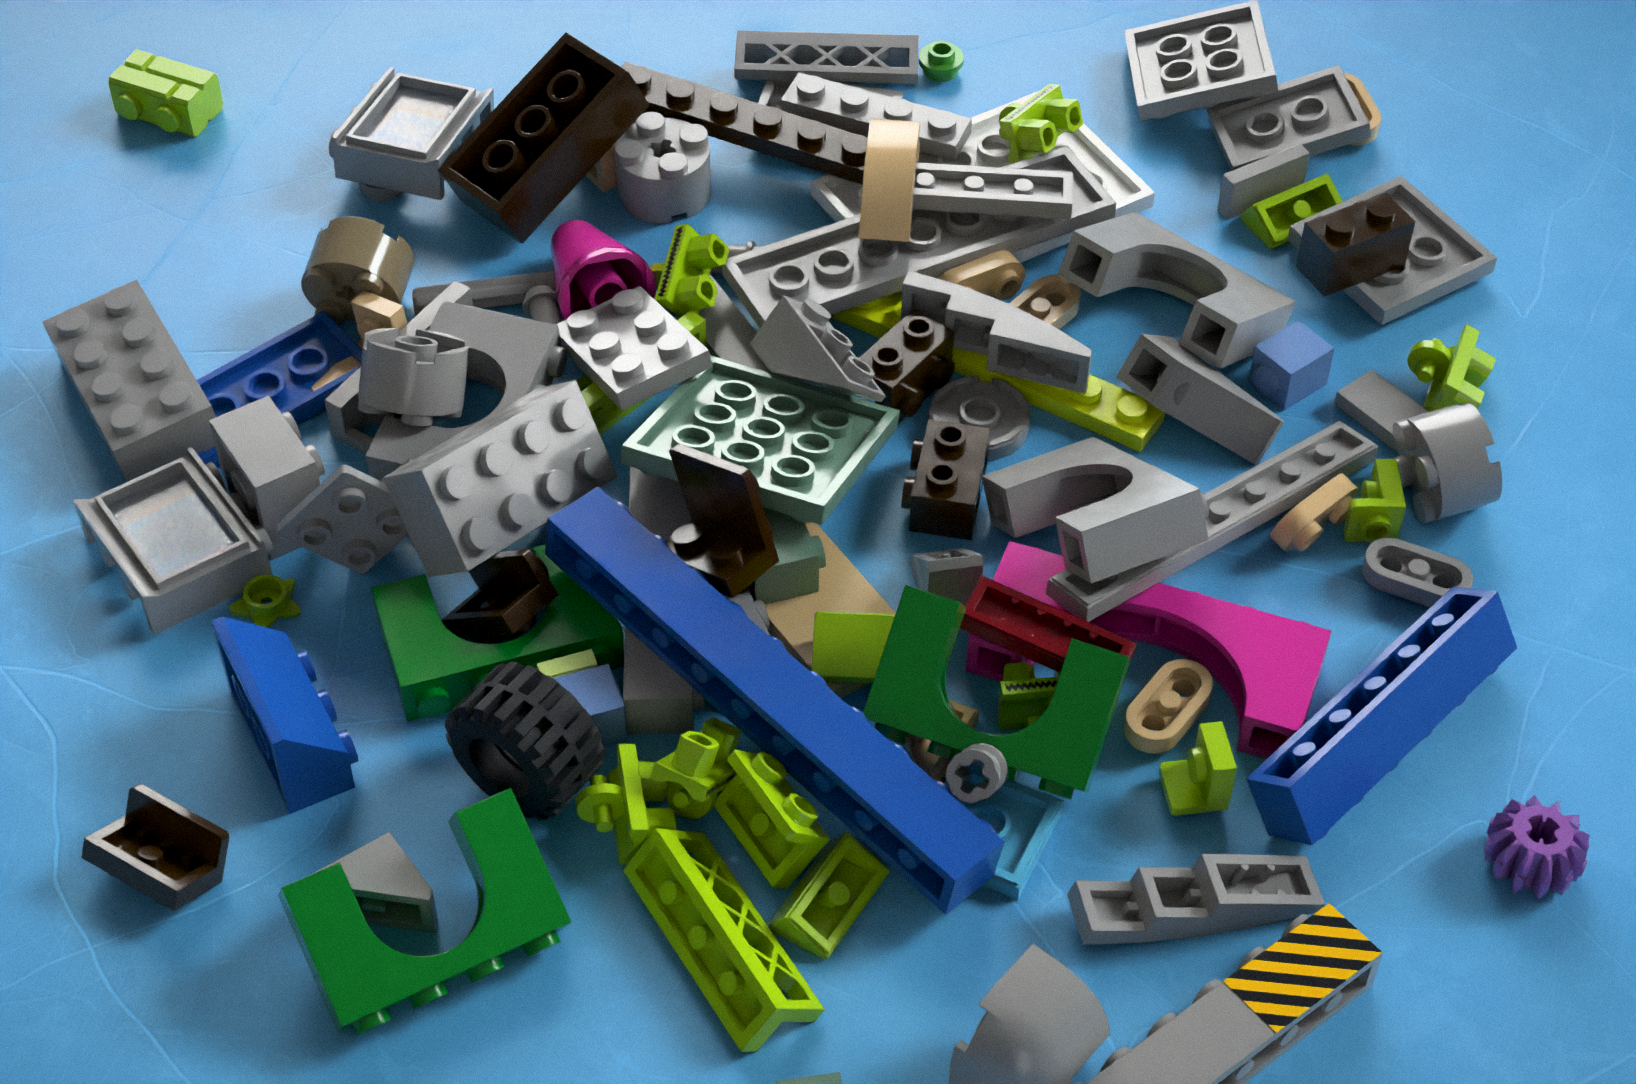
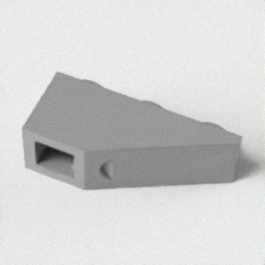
M783 295L750 343L768 370L783 377L838 393L882 402L886 395L873 380L875 372L868 364L853 354L850 350L853 346L850 339L834 329L829 322L831 318L830 313L813 300L806 299L802 303Z
M1141 334L1116 376L1156 408L1253 464H1259L1285 422L1202 358L1180 346L1179 341L1174 337Z

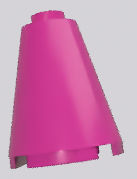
M571 220L556 229L551 238L550 246L558 307L564 320H567L575 312L589 310L612 299L618 292L634 289L638 286H641L655 299L657 287L653 272L639 254L583 220Z

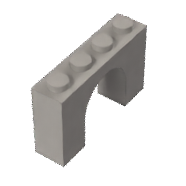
M1137 212L1074 230L1058 272L1059 276L1096 297L1123 288L1143 287L1171 294L1193 305V309L1179 345L1220 369L1252 356L1257 344L1284 329L1296 303L1295 300Z
M443 300L429 328L430 331L449 334L465 341V347L468 346L466 378L489 384L503 394V398L498 406L485 418L537 388L551 386L554 378H560L565 370L567 350L561 346L559 328L555 324ZM385 416L365 455L370 476L381 481L383 477L395 471L408 458L412 460L418 458L481 420L463 427L439 428L434 426H412L402 423L401 419Z
M1095 437L982 476L991 525L1013 538H1018L1057 524L1064 567L1091 584L1209 540L1206 526L1209 508L1200 488Z

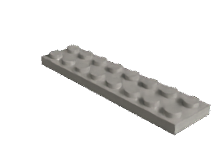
M1068 146L1001 168L1073 172L1071 219H1045L1013 215L996 216L964 212L947 213L912 209L910 241L903 242L858 238L860 215L727 258L726 264L722 265V273L758 327L761 328L783 295L802 303L806 299L813 300L832 315L902 291L903 281L908 270L938 278L951 268L1001 250L1013 253L1071 233L1074 230L1115 218L1117 203Z

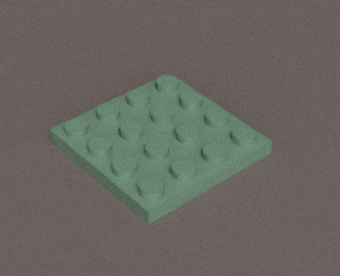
M710 355L713 367L683 381L622 444L620 464L639 469L648 476L665 477L678 481L669 450L678 443L734 464L742 465L748 468L756 477L759 484V497L764 508L790 515L799 522H813L822 525L898 427L900 410Z

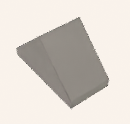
M965 548L910 554L911 567L918 589L961 602L963 605L966 604L981 575L983 576L982 554Z
M390 832L320 869L323 870L336 863H341L367 924L436 934L439 923L433 890Z

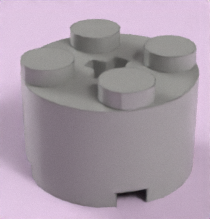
M645 112L616 141L614 155L618 198L620 197L623 201V208L630 215L651 223H671L672 216L687 212V218L698 214L708 204L711 197L710 144L708 132L704 126L691 124L680 119L665 118L658 112Z
M399 328L374 329L365 333L358 393L359 411L368 414H386L389 412L401 414V422L412 426H430L433 424V416L446 418L462 416L468 366V346L465 347V341L449 334L416 329L415 336L398 337Z
M1469 403L1451 405L1393 423V434L1399 456L1392 459H1397L1402 488L1409 486L1414 494V511L1422 524L1477 509L1499 500L1502 492L1500 461L1489 463L1485 447L1495 443L1487 423L1475 406Z

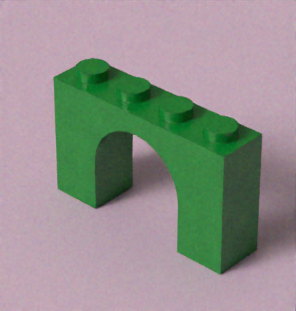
M546 544L533 547V552L546 565L549 571V579L559 595L546 606L547 611L535 628L515 640L504 643H474L450 632L440 620L426 574L371 587L377 623L407 722L425 717H437L445 712L452 711L496 665L501 663L518 662L525 667L529 665L537 669V663L592 649L598 666L609 664L610 669L623 667L624 646L620 623L545 555Z
M905 585L863 711L867 720L876 722L874 728L886 738L906 744L909 734L930 740L927 752L950 760L972 744H989L1003 754L1007 762V779L1016 781L1020 770L1041 777L1038 786L1040 790L1070 800L1075 789L1088 793L1131 662L1130 658L1126 655L1072 638L1053 697L1044 713L1031 725L1017 732L1003 735L978 732L965 724L956 714L946 690V670L966 607L961 602Z
M511 788L456 811L448 821L472 874L478 896L477 914L471 931L462 943L449 951L431 956H414L396 951L383 943L367 924L340 862L281 887L278 897L337 1032L352 1026L356 1036L390 1021L391 1018L387 1009L410 999L414 1009H417L449 994L445 983L467 973L471 983L476 982L505 968L501 957L523 947L527 957H530L561 942L557 931L570 924L571 919Z

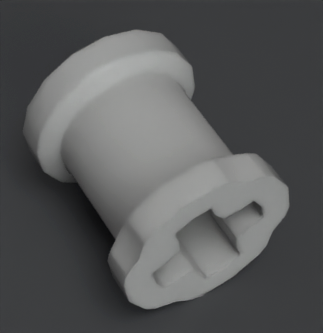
M985 743L972 744L962 750L961 753L955 755L947 766L945 775L951 793L960 801L967 803H976L979 800L988 799L1006 781L1008 773L1007 762L1003 754L994 746ZM980 760L985 764L982 774L990 780L985 779L976 786L970 782L972 772L965 768V766H970L975 761Z

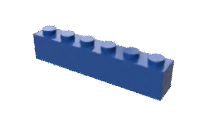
M1452 587L1246 778L1269 836L1313 845L1323 838L1342 816L1353 806L1361 802L1369 790L1388 772L1395 769L1399 762L1421 740L1428 737L1433 729L1452 710L1461 705L1466 697L1489 675L1493 674L1499 665L1517 649L1498 592Z

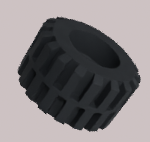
M518 662L496 665L448 714L449 717L445 720L444 727L448 732L446 734L448 744L452 748L456 760L472 781L490 797L511 788L524 817L530 819L534 817L538 820H547L549 817H555L604 763L602 758L605 756V748L600 742L602 737L599 729L593 724V719L587 710L552 677L546 676L529 665L525 667Z

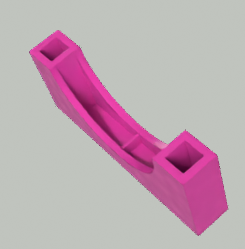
M1009 541L993 580L1072 614L1046 595L1048 579L1066 569L1063 556L1037 547ZM1162 583L1151 586L1089 621L1126 639L1142 641L1169 649L1203 665L1223 688L1235 709L1239 726V740L1236 750L1265 759L1270 757L1305 724L1331 635V630L1313 626L1307 622L1295 621L1259 611L1253 607L1241 606L1205 596L1199 592L1187 591ZM971 633L968 636L966 672L1003 681L1004 666L1007 663L1027 662L1032 666L1037 663Z

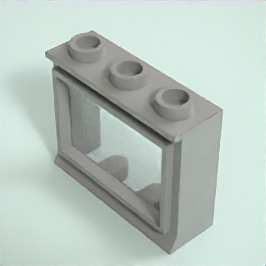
M390 67L380 80L371 86L369 93L361 103L352 109L350 116L342 126L331 135L329 155L331 158H334L335 178L442 200L445 196L444 178L437 170L494 110L493 88L476 91V88L403 73L395 74L394 68Z
M192 447L187 448L188 455L108 490L92 499L73 500L86 540L89 544L96 541L100 555L108 568L114 565L117 566L122 585L130 600L140 598L149 629L154 635L242 593L244 586L251 579L260 575H273L268 555L274 553V548L266 530L261 524L253 526L249 522L247 509L240 496L236 492L230 495L226 492L223 478L213 462L205 464Z

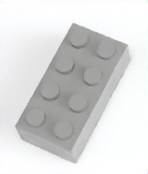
M137 279L42 321L64 370L126 482L188 455L187 448L192 447L196 453L203 450L206 452L215 447L209 420L216 418L212 405Z
M573 380L533 390L383 477V480L428 577L467 572L546 523L547 518L593 489L603 487L617 478L618 475L577 381Z

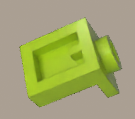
M1375 459L1370 481H1363L1361 498H1355L1350 501L1343 529L1346 542L1372 543L1381 538L1398 539L1406 510V503L1397 459Z
M1222 721L1199 724L1195 748L1188 749L1186 760L1168 761L1160 764L1159 776L1168 808L1172 815L1178 816L1228 810L1237 767Z

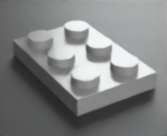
M1340 65L1278 84V90L1264 93L1256 98H1241L1206 108L1208 122L1231 171L1298 144H1301L1310 152V156L1371 137L1369 121Z
M641 286L618 292L612 299L589 310L575 312L567 320L556 324L559 328L561 346L566 348L567 355L621 411L713 367L709 350Z

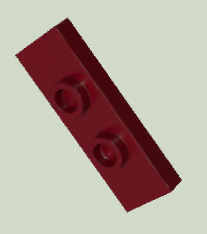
M982 575L964 605L966 610L960 625V629L1059 673H1061L1072 638L1126 655L1130 660L1138 644Z

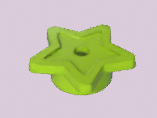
M260 575L248 581L243 588V598L229 606L233 615L252 618L255 625L270 628L277 619L298 617L301 613V608L290 598L295 588V580L292 578L282 580L274 575ZM266 600L272 601L271 603L262 604Z

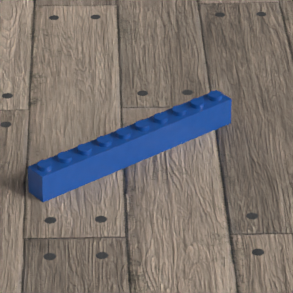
M597 487L547 518L545 555L760 749L776 758L790 776L945 915L994 876L1005 841L997 835L991 824L982 818H977L954 798L950 789L944 783L934 780L911 760L908 753L900 745L891 743L875 729L859 709L850 707L828 688L826 682L819 674L809 671L789 654L779 639L765 633L748 618L740 605L726 599L708 583L701 571L687 565L670 550L662 537L652 534L639 523L624 504L618 501L615 502L602 489Z

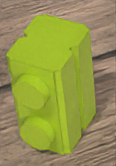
M138 49L125 60L124 66L120 65L109 76L108 85L115 112L128 120L138 119L157 125L167 132L177 131L197 137L208 125V120L212 121L223 108L224 103L217 74L161 56H155Z

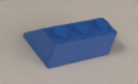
M223 616L211 620L230 693L289 814L355 788L351 764L359 761L355 746L346 729L340 732L336 731L332 723L337 721L335 708L326 689L316 692L312 682L317 681L315 670L305 649L296 652L286 632Z

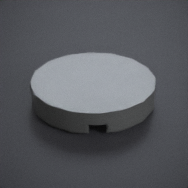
M967 376L948 382L935 392L931 400L928 419L991 428L988 461H995L1012 455L1024 445L1030 431V406L1023 394L1005 381L992 378V383L979 382V376Z

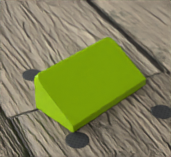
M1327 173L1257 202L1247 208L1239 217L1268 248L1273 249L1289 242L1287 239L1290 225L1343 201Z
M816 612L814 615L812 671L819 674L826 682L873 683L895 614Z
M845 832L830 841L823 848L770 920L768 927L776 935L825 960L832 954L890 871L854 837Z

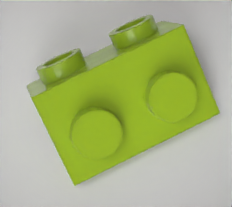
M734 749L727 758V761L737 774L719 794L714 807L771 886L788 889L830 840V837L816 820L818 812L807 799L794 791L785 779L787 775L786 769L776 758L765 752L756 754Z

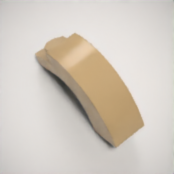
M871 118L864 165L858 238L910 241L916 165L919 160L920 122Z

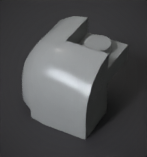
M1033 943L980 1001V1007L987 1012L979 1022L970 1044L968 1045L961 1040L955 1045L950 1063L949 1084H1071V1079L1110 1035L1108 1018L1099 1000L1084 981L1064 964Z

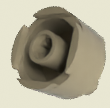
M339 217L331 220L328 228L324 230L321 228L301 280L302 291L306 299L316 308L315 315L325 311L338 325H341L344 320L356 322L351 301L363 290L401 304L414 266V254L407 241L399 234L395 241L383 233L384 225L362 217Z

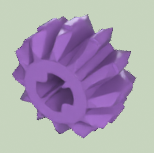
M1535 794L1525 805L1511 799L1508 805L1504 807L1502 813H1496L1489 823L1486 832L1488 838L1484 846V859L1494 863L1492 868L1494 879L1510 878L1512 880L1514 894L1523 887L1532 889L1538 900L1547 894L1548 889L1562 896L1564 891L1569 889L1571 882L1577 881L1578 877H1581L1585 870L1587 851L1590 846V835L1579 830V815L1564 816L1561 814L1559 801L1550 807L1541 805Z

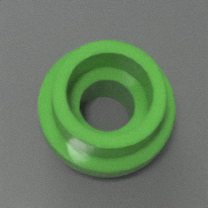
M939 40L924 46L919 52V65L923 69L924 75L930 80L937 82L954 79L964 63L962 50L948 41Z

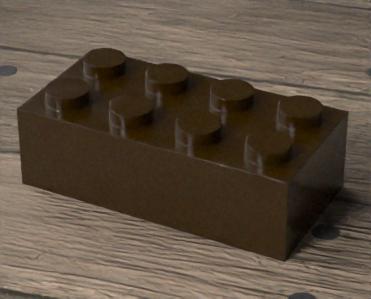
M565 32L437 171L464 204L523 244L649 107V103L627 70Z

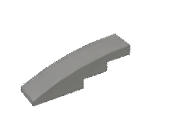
M908 270L902 285L901 320L910 311L916 310L954 331L953 347L987 355L986 370L1086 393L1092 358V350L1055 326L1009 303L956 283Z
M1201 854L1192 868L1139 867L1130 881L1076 880L1067 893L1083 945L1144 943L1201 937L1288 920L1302 914L1316 913L1325 906L1308 859L1303 855Z

